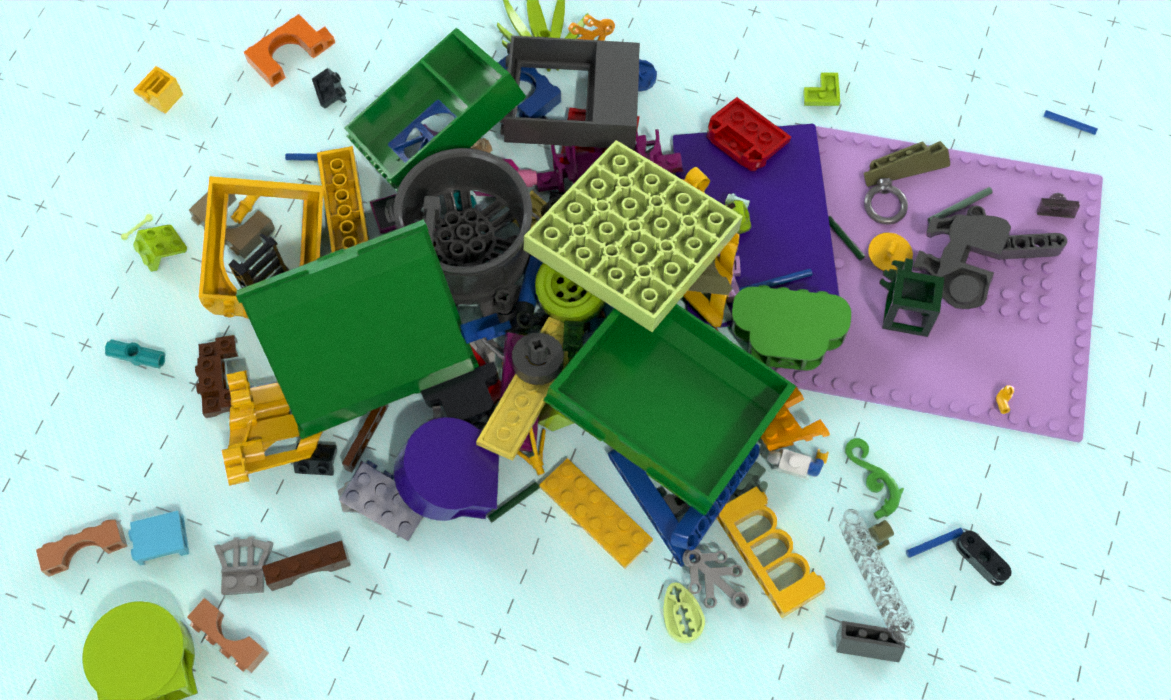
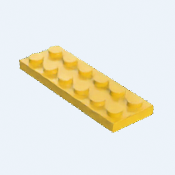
M568 458L539 484L540 488L624 569L653 542V538Z

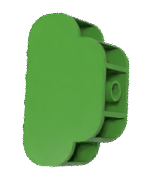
M760 285L758 287L742 289L737 293L733 301L731 328L734 335L741 341L748 342V353L768 367L803 371L819 367L827 351L837 349L843 344L851 324V308L847 301L840 296L828 294L825 291L812 293L805 289L792 291L785 287L772 289L769 286Z

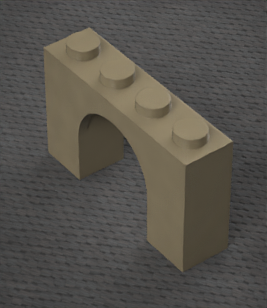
M208 192L189 209L192 216L190 219L197 226L202 225L204 230ZM229 194L228 207L237 200L235 194ZM258 210L243 225L237 228H226L225 245L230 247L229 250L235 256L240 255L245 259L262 243L259 236L261 233L268 237L275 230L272 220Z

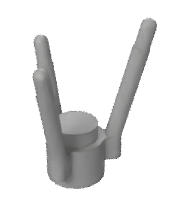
M485 337L475 341V345L478 347L476 352L486 364H488L484 353L489 354L492 351L503 360V355L498 350L504 353V348L493 339L487 341Z

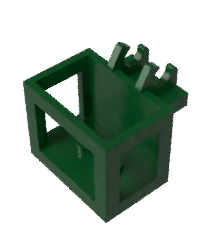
M906 258L904 262L893 260L892 265L896 266L897 270L890 269L888 272L885 269L882 274L891 282H887L883 278L879 282L881 286L888 290L882 329L928 337L940 313L944 277L912 272L913 259ZM898 309L921 312V316H923L921 327L893 322Z

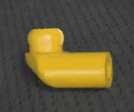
M1006 385L996 395V402L1002 414L1010 412L1008 401L1014 393V388L1010 385Z

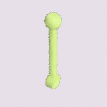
M147 214L143 221H141L127 233L121 234V239L127 240L130 234H132L146 222H151L153 220V216L151 214Z

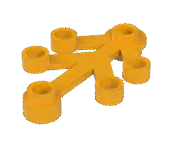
M586 15L583 23L588 27H598L597 29L591 31L580 27L575 22L571 23L568 27L569 32L573 35H583L577 39L594 40L595 37L599 36L597 40L604 41L606 36L613 33L615 23L609 18L600 21L591 15Z

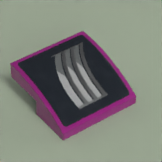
M396 194L370 202L380 234L396 230L394 220Z

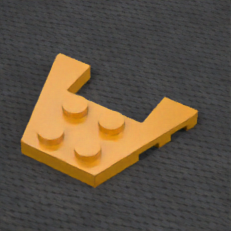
M797 387L760 437L768 451L794 445L793 442L800 440L811 441L815 436L822 435L827 437L830 435L828 428L821 419L801 428L788 408L804 400L802 393Z

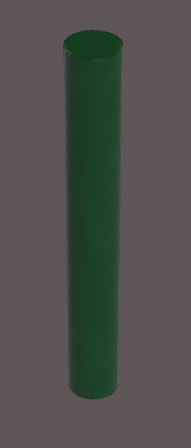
M828 216L830 227L859 261L863 260L866 257L837 222L831 216Z
M534 482L488 515V520L491 523L533 494L540 488L538 483Z

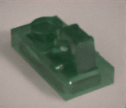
M564 320L562 351H568V358H573L576 352L583 347L584 322Z

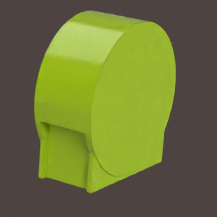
M144 601L128 602L109 610L91 628L84 643L82 664L88 682L97 692L98 700H181L198 694L192 670L195 660L192 636L186 626L163 607Z

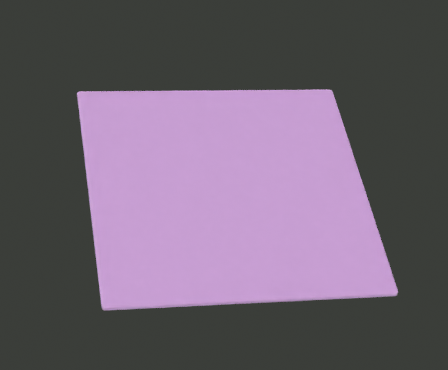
M816 126L828 216H831L866 257L859 261L830 227L839 296L845 299L851 308V324L845 341L837 349L827 351L821 365L813 370L803 371L772 367V370L796 385L798 389L1081 442L1084 433L1103 177L1087 172L948 149L949 167L892 181V186L900 189L906 196L908 210L901 221L891 225H884L872 220L865 211V196L870 189L877 185L867 187L864 172L869 171L870 163L873 160L917 143ZM990 187L993 191L992 194L947 217L957 214L967 215L969 208L977 205L984 208L986 215L1007 220L1011 226L1009 235L1061 233L1067 238L1065 248L1059 256L997 260L970 251L966 264L994 272L984 305L973 309H957L942 298L940 313L928 337L882 329L888 290L881 286L879 282L882 278L887 282L891 281L882 275L884 271L872 263L868 254L870 242L879 234L895 233L905 238L913 251V265L919 250L936 258H941L944 248L950 242L949 235L940 234L932 238L927 237L926 232L929 226L927 219ZM879 192L874 195L871 202L873 210L882 217L895 216L901 207L899 199L892 193L881 194ZM912 266V272L930 275L925 270L913 271ZM898 309L893 322L921 327L923 316H921V312ZM1006 385H1010L1014 388L1013 396L1008 401L1010 412L1002 414L996 402V395Z

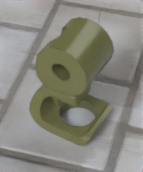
M883 520L879 524L866 529L863 534L872 550L878 551L890 544L888 538L894 536V531L890 524ZM872 537L878 544L881 542H883V544L880 546L875 545L872 542Z

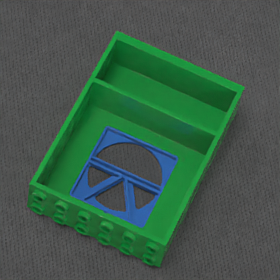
M456 27L345 126L344 129L348 132L346 137L397 192L405 176L419 162L445 150L470 148L522 102L526 95L505 68ZM446 113L452 115L454 120L436 136L421 123L426 118L436 114ZM414 128H417L423 134L406 141ZM423 141L418 152L410 159L407 158L404 149Z

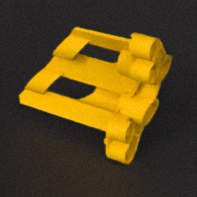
M246 370L226 374L231 395L230 439L228 448L221 451L229 486L250 482L248 474L311 458L323 431L301 439L295 450L265 456L264 452L276 441L300 436L293 414H289L290 408L278 382L250 388Z

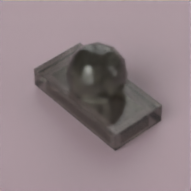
M1054 193L1049 199L1041 198L1037 208V215L1075 218L1080 202L1067 200L1066 196L1062 193Z

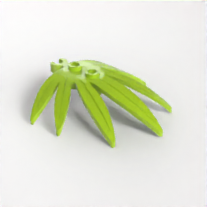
M503 0L506 13L520 36L561 37L565 16V0H557L551 32L547 29L539 1L526 0L528 22L532 35L510 2ZM586 13L583 16V18L577 23L580 27L584 28L585 24L583 23V19L586 15H589V13ZM497 22V28L511 42V35L513 34ZM569 32L565 38L577 39L580 34L573 35ZM502 40V45L507 49V42Z

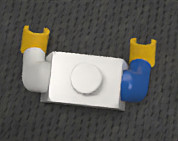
M776 449L768 451V461L773 464V470L809 481L810 476L816 477L820 474L823 465L827 463L829 452L821 453L820 449H818L814 461L812 457L786 449Z

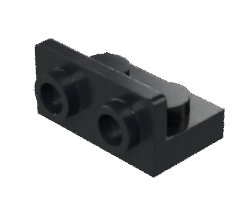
M329 68L312 78L320 105L324 109L338 100L343 103L347 102L346 91L341 85L340 75Z
M318 444L311 458L293 462L294 472L296 474L333 476V464L337 454V445Z

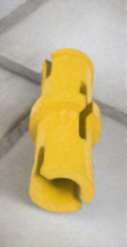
M247 195L244 200L239 202V206L231 216V219L241 224L248 212L252 211L253 205L260 196Z

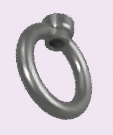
M882 178L877 181V186L867 192L864 199V207L872 220L880 224L891 225L905 217L908 210V201L900 189L892 186L891 179ZM879 192L881 194H894L899 199L901 205L898 214L893 217L878 215L873 210L871 204L874 195Z

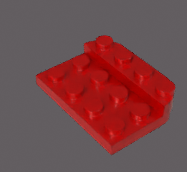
M738 97L710 118L707 130V138L715 146L750 171H756L758 168L764 167L767 160L791 140L790 135Z

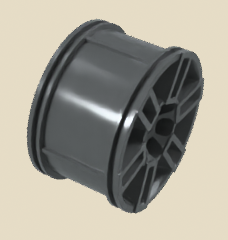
M470 148L445 150L419 162L409 171L398 188L394 203L396 230L422 220L424 212L421 209L424 206L425 196L439 197L443 195L447 213L444 219L436 218L433 243L436 244L434 249L437 257L442 258L440 265L454 303L466 305L480 304L494 299L497 291L502 288L509 290L524 273L529 261V253L523 250L524 235L531 228L532 202L529 190L520 174L509 163L498 156ZM460 191L462 211H457L453 192ZM470 191L491 195L496 200L479 213L477 209L472 208ZM506 206L509 208V211L494 221H489ZM515 219L517 220L520 233L514 242L495 236L496 232ZM474 247H481L482 249L476 251V250H474L473 248H474ZM494 249H498V250L504 251V253H503V254L498 253V252L494 251ZM462 250L463 252L457 254L454 251Z

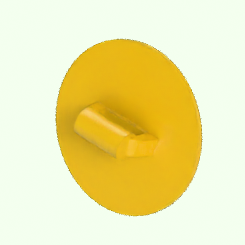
M895 233L879 234L869 244L868 254L870 260L882 271L885 269L888 272L890 269L897 270L896 266L892 265L893 260L904 262L906 258H913V251L908 241Z

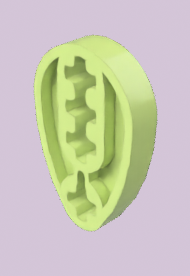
M671 583L667 587L663 606L666 631L677 642L691 643L701 636L705 626V617L695 597L680 583ZM673 588L681 591L679 593V602H677L675 595L670 594ZM679 608H682L683 611L687 610L685 619L690 620L688 629L694 631L691 637H688L687 634L683 635L685 626L684 624L680 625L682 616L676 614Z

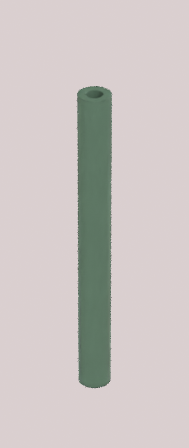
M988 187L933 216L939 219L945 218L992 194L993 191ZM932 216L927 219L929 224L932 219Z

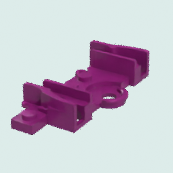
M655 129L656 139L646 141V135L638 136V132H636L637 144H635V150L633 151L670 173L683 172L680 153L662 155L659 129ZM551 145L554 171L537 173L538 191L558 190L559 192H565L564 178L568 177V180L574 184L603 154L602 150L605 148L593 147L594 153H589V151L577 153L575 146H565L566 153L557 154L555 145ZM654 145V149L650 153H646L647 146ZM562 157L567 158L569 164L564 165L558 159Z

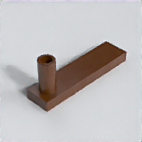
M388 404L370 411L342 462L346 471L352 473L387 411Z

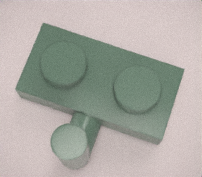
M755 461L733 495L739 497L756 486L761 492L766 493L768 483L762 481L760 485L757 483L765 474L766 469Z

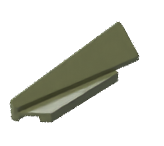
M922 141L873 160L870 163L869 171L864 172L865 184L869 187L877 185V181L882 178H889L893 181L949 167L948 148L941 141L928 147Z

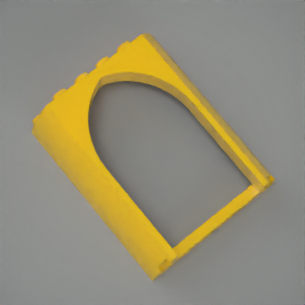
M209 176L198 296L203 307L214 315H223L228 318L241 316L249 319L242 303H239L237 300L236 290L238 289L230 281L224 267L229 194L303 200L300 267L320 258L324 186Z

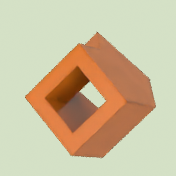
M326 26L317 31L323 37L327 49L335 44L334 36L328 31Z

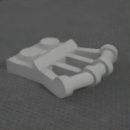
M249 536L247 539L234 537L233 540L222 545H215L214 548L222 566L221 594L264 593L262 566L266 565L274 543ZM241 547H248L247 566H240ZM255 547L263 549L258 565H254ZM234 548L233 567H229L224 552Z

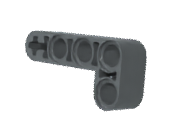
M1061 233L1009 235L1001 259L1059 256L1067 244V238Z

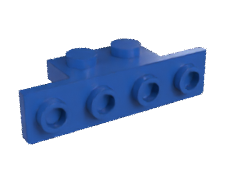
M495 313L461 324L460 327L462 337L465 339L466 344L485 337L488 341L505 335V330L510 329L511 325L509 321L500 324L498 315Z

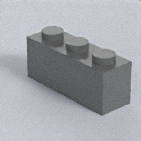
M841 621L836 634L837 653L899 663L905 651V631Z

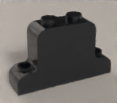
M493 361L420 392L426 406L429 408L443 406L449 418L460 419L470 424L488 421L495 410L488 388L499 381V375Z

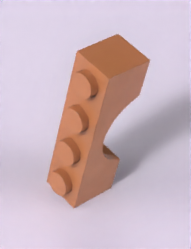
M109 519L96 527H87L75 535H66L57 542L45 543L41 548L36 549L41 572L50 577L68 570L74 554L87 546L101 547L108 554L128 547L122 525L116 519Z
M205 598L187 616L192 621L190 626L198 633L201 630L207 635L204 638L213 646L216 643L222 648L219 651L229 659L232 656L237 661L234 664L243 672L247 669L252 673L269 654L250 636L238 641L226 639L221 628L224 614Z

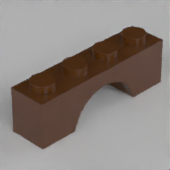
M341 540L263 565L262 569L266 585L271 591H275L292 585L295 580L305 575L321 571L333 572L349 567L351 563L347 548Z

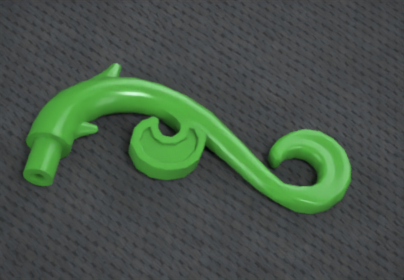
M854 438L846 444L845 453L852 462L872 472L866 479L868 490L878 493L883 489L884 483H878V479L886 483L890 492L889 500L885 498V504L881 506L880 510L874 512L873 515L877 520L884 516L888 517L898 508L904 488L899 489L895 480L882 468L855 457L852 450L857 447L863 451L861 458H866L869 453V445L863 439Z

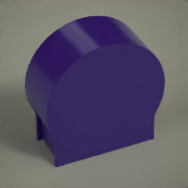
M444 417L430 420L414 431L401 447L394 464L396 488L409 508L425 518L437 521H448L459 517L486 519V514L492 509H497L499 455L476 444L483 429H478L460 419Z

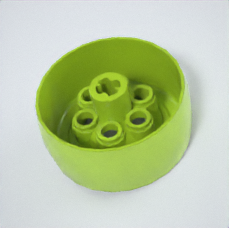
M543 263L540 266L535 281L536 295L541 307L553 319L565 324H583L592 320L602 311L606 302L547 264ZM563 278L564 282L562 284H558L557 279ZM576 286L577 291L573 293L569 291L572 287ZM560 291L564 293L562 298L556 296Z

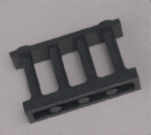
M261 233L259 236L263 245L244 263L241 262L239 264L233 259L228 264L241 289L265 280L275 270L276 272L271 277L289 271L278 251V243L271 236L266 237ZM266 252L268 253L251 270H249V268L253 266ZM272 261V263L254 279V277Z

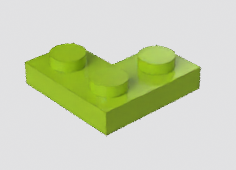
M821 72L820 87H804V106H840L838 72Z

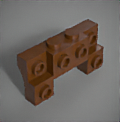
M235 335L215 338V342L198 344L199 358H197L198 365L195 366V373L199 383H196V390L202 398V414L205 418L216 417L222 413L230 412L231 395L230 390L227 389L226 366L223 359L239 357L236 350V343L238 341Z

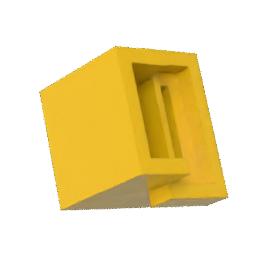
M157 66L133 89L137 96L165 114L183 96L176 78Z

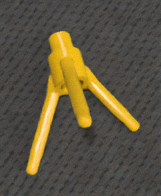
M531 428L529 435L534 456L529 458L521 451H518L517 455L526 460L529 465H532L539 476L545 473L543 469V450L546 430L542 429L538 454L533 428Z

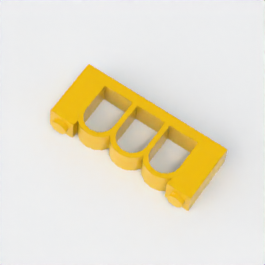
M756 486L727 503L716 519L780 617L784 618L823 594L826 584L820 575H817L814 571L810 573V566L802 555L792 553L793 541L791 536L781 529H776L777 517L771 508L767 507L768 498L766 494L761 492ZM756 515L766 517L771 524V529L747 543L736 526ZM770 539L781 540L787 548V553L763 567L752 549ZM788 562L797 564L802 569L803 577L779 592L768 573Z

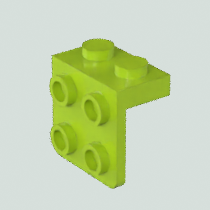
M169 224L138 230L133 242L134 250L138 252L143 263L147 265L151 272L158 270L161 258L187 251V246L173 226Z

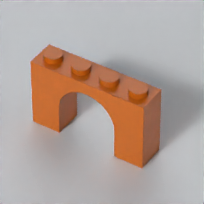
M300 14L291 18L288 22L276 28L275 31L244 51L247 62L271 87H274L286 78L282 67L272 58L274 52L279 47L286 44L299 45L313 59L327 50L323 37Z

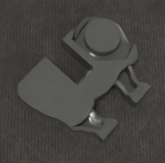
M957 214L942 219L932 216L926 236L932 238L936 235L947 234L949 235L950 242L944 248L941 258H936L919 250L913 265V271L925 270L930 275L944 277L942 298L954 308L973 309L980 307L987 300L994 272L966 264L970 251L1000 260L1011 231V226L1007 220L996 216Z

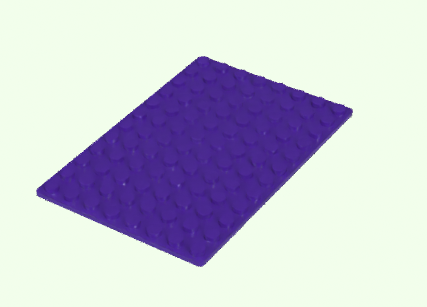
M815 124L778 126L791 136V140L770 157L764 167L758 168L756 171L748 170L715 146L707 138V132L673 136L674 153L681 154L683 172H676L678 178L684 180L687 173L694 167H697L710 179V183L704 191L708 196L723 205H727L725 201L728 194L733 193L737 197L750 201L748 212L751 228L746 233L739 234L738 251L735 255L740 258L741 273L740 276H735L738 288L811 269L812 276L770 288L778 289L785 287L792 291L805 289L812 293L825 291L828 294L839 296ZM687 301L688 312H690L692 315L703 321L705 324H709L711 327H713ZM726 302L732 315L733 302ZM731 320L722 323L721 327L716 328L731 327Z

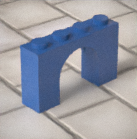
M505 56L498 63L506 69L508 67H506ZM521 67L520 81L532 84L536 90L518 106L519 117L539 119L561 103V90L557 86H553L545 75L537 72L536 68Z

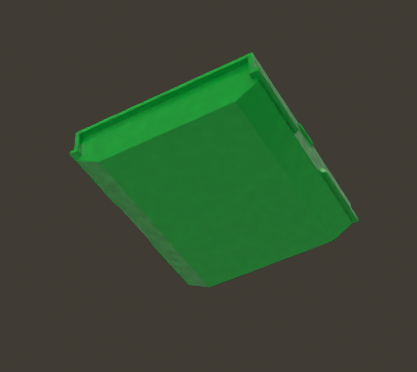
M424 220L345 250L335 251L308 264L236 290L237 300L239 303H242L295 418L301 439L363 416L371 410L415 393L419 394L422 390L479 367L470 343L466 344L465 339L462 337L460 327L462 321Z
M676 304L653 332L614 308L549 386L543 401L600 442H605L644 470L649 477L705 516L797 386L737 346L709 324H705Z

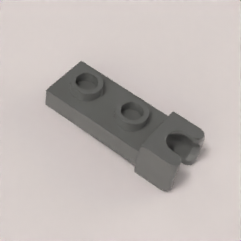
M425 196L423 206L424 217L422 220H424L428 227V233L433 243L436 218H440L441 212L440 197Z

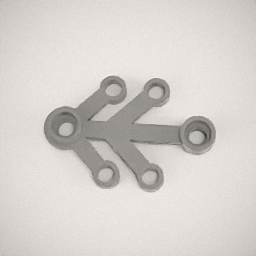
M697 548L692 551L686 550L683 554V562L690 570L688 591L691 594L700 593L702 586L698 580L699 569L704 574L706 597L703 600V604L706 608H714L717 605V599L714 595V584L731 599V604L734 608L741 609L748 605L749 598L746 593L736 592L719 577L731 575L736 578L741 576L743 569L740 565L710 568L704 563L708 561H715L718 564L726 562L728 556L725 551L701 553ZM719 553L723 555V561L718 559ZM690 555L695 556V562L690 561ZM734 567L738 568V575L733 573ZM693 584H696L698 587L696 592L692 590ZM736 597L741 598V604L736 603ZM708 598L713 600L712 606L707 604Z

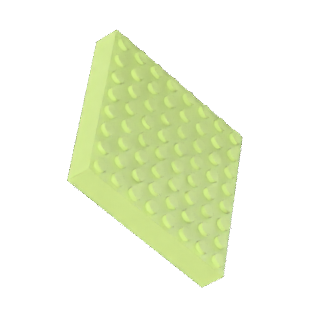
M616 140L524 235L523 250L653 332L739 231L743 216Z

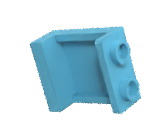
M179 511L130 522L131 530L128 531L130 541L133 542L131 556L133 561H136L140 566L145 565L147 560L179 553L181 556L189 554L185 520Z

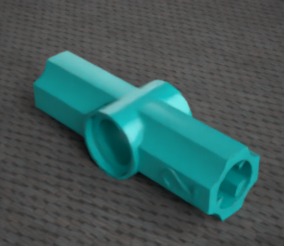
M111 339L109 342L107 341L105 346L106 356L129 361L135 366L145 365L160 369L165 363L166 354L164 352L141 347L135 342L125 343Z

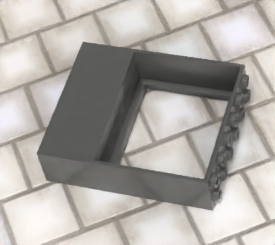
M511 35V43H507V54L510 55L506 56V67H508L506 70L519 86L521 67L588 71L585 121L517 117V105L500 120V123H503L501 124L500 134L504 135V142L609 148L617 140L628 148L635 150L640 43Z

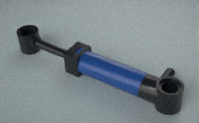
M552 198L542 206V217L559 198ZM529 254V262L514 315L509 321L511 325L510 330L515 334L524 333L534 323L543 327L546 322L545 319L534 315L538 300L535 288L536 275L543 262Z

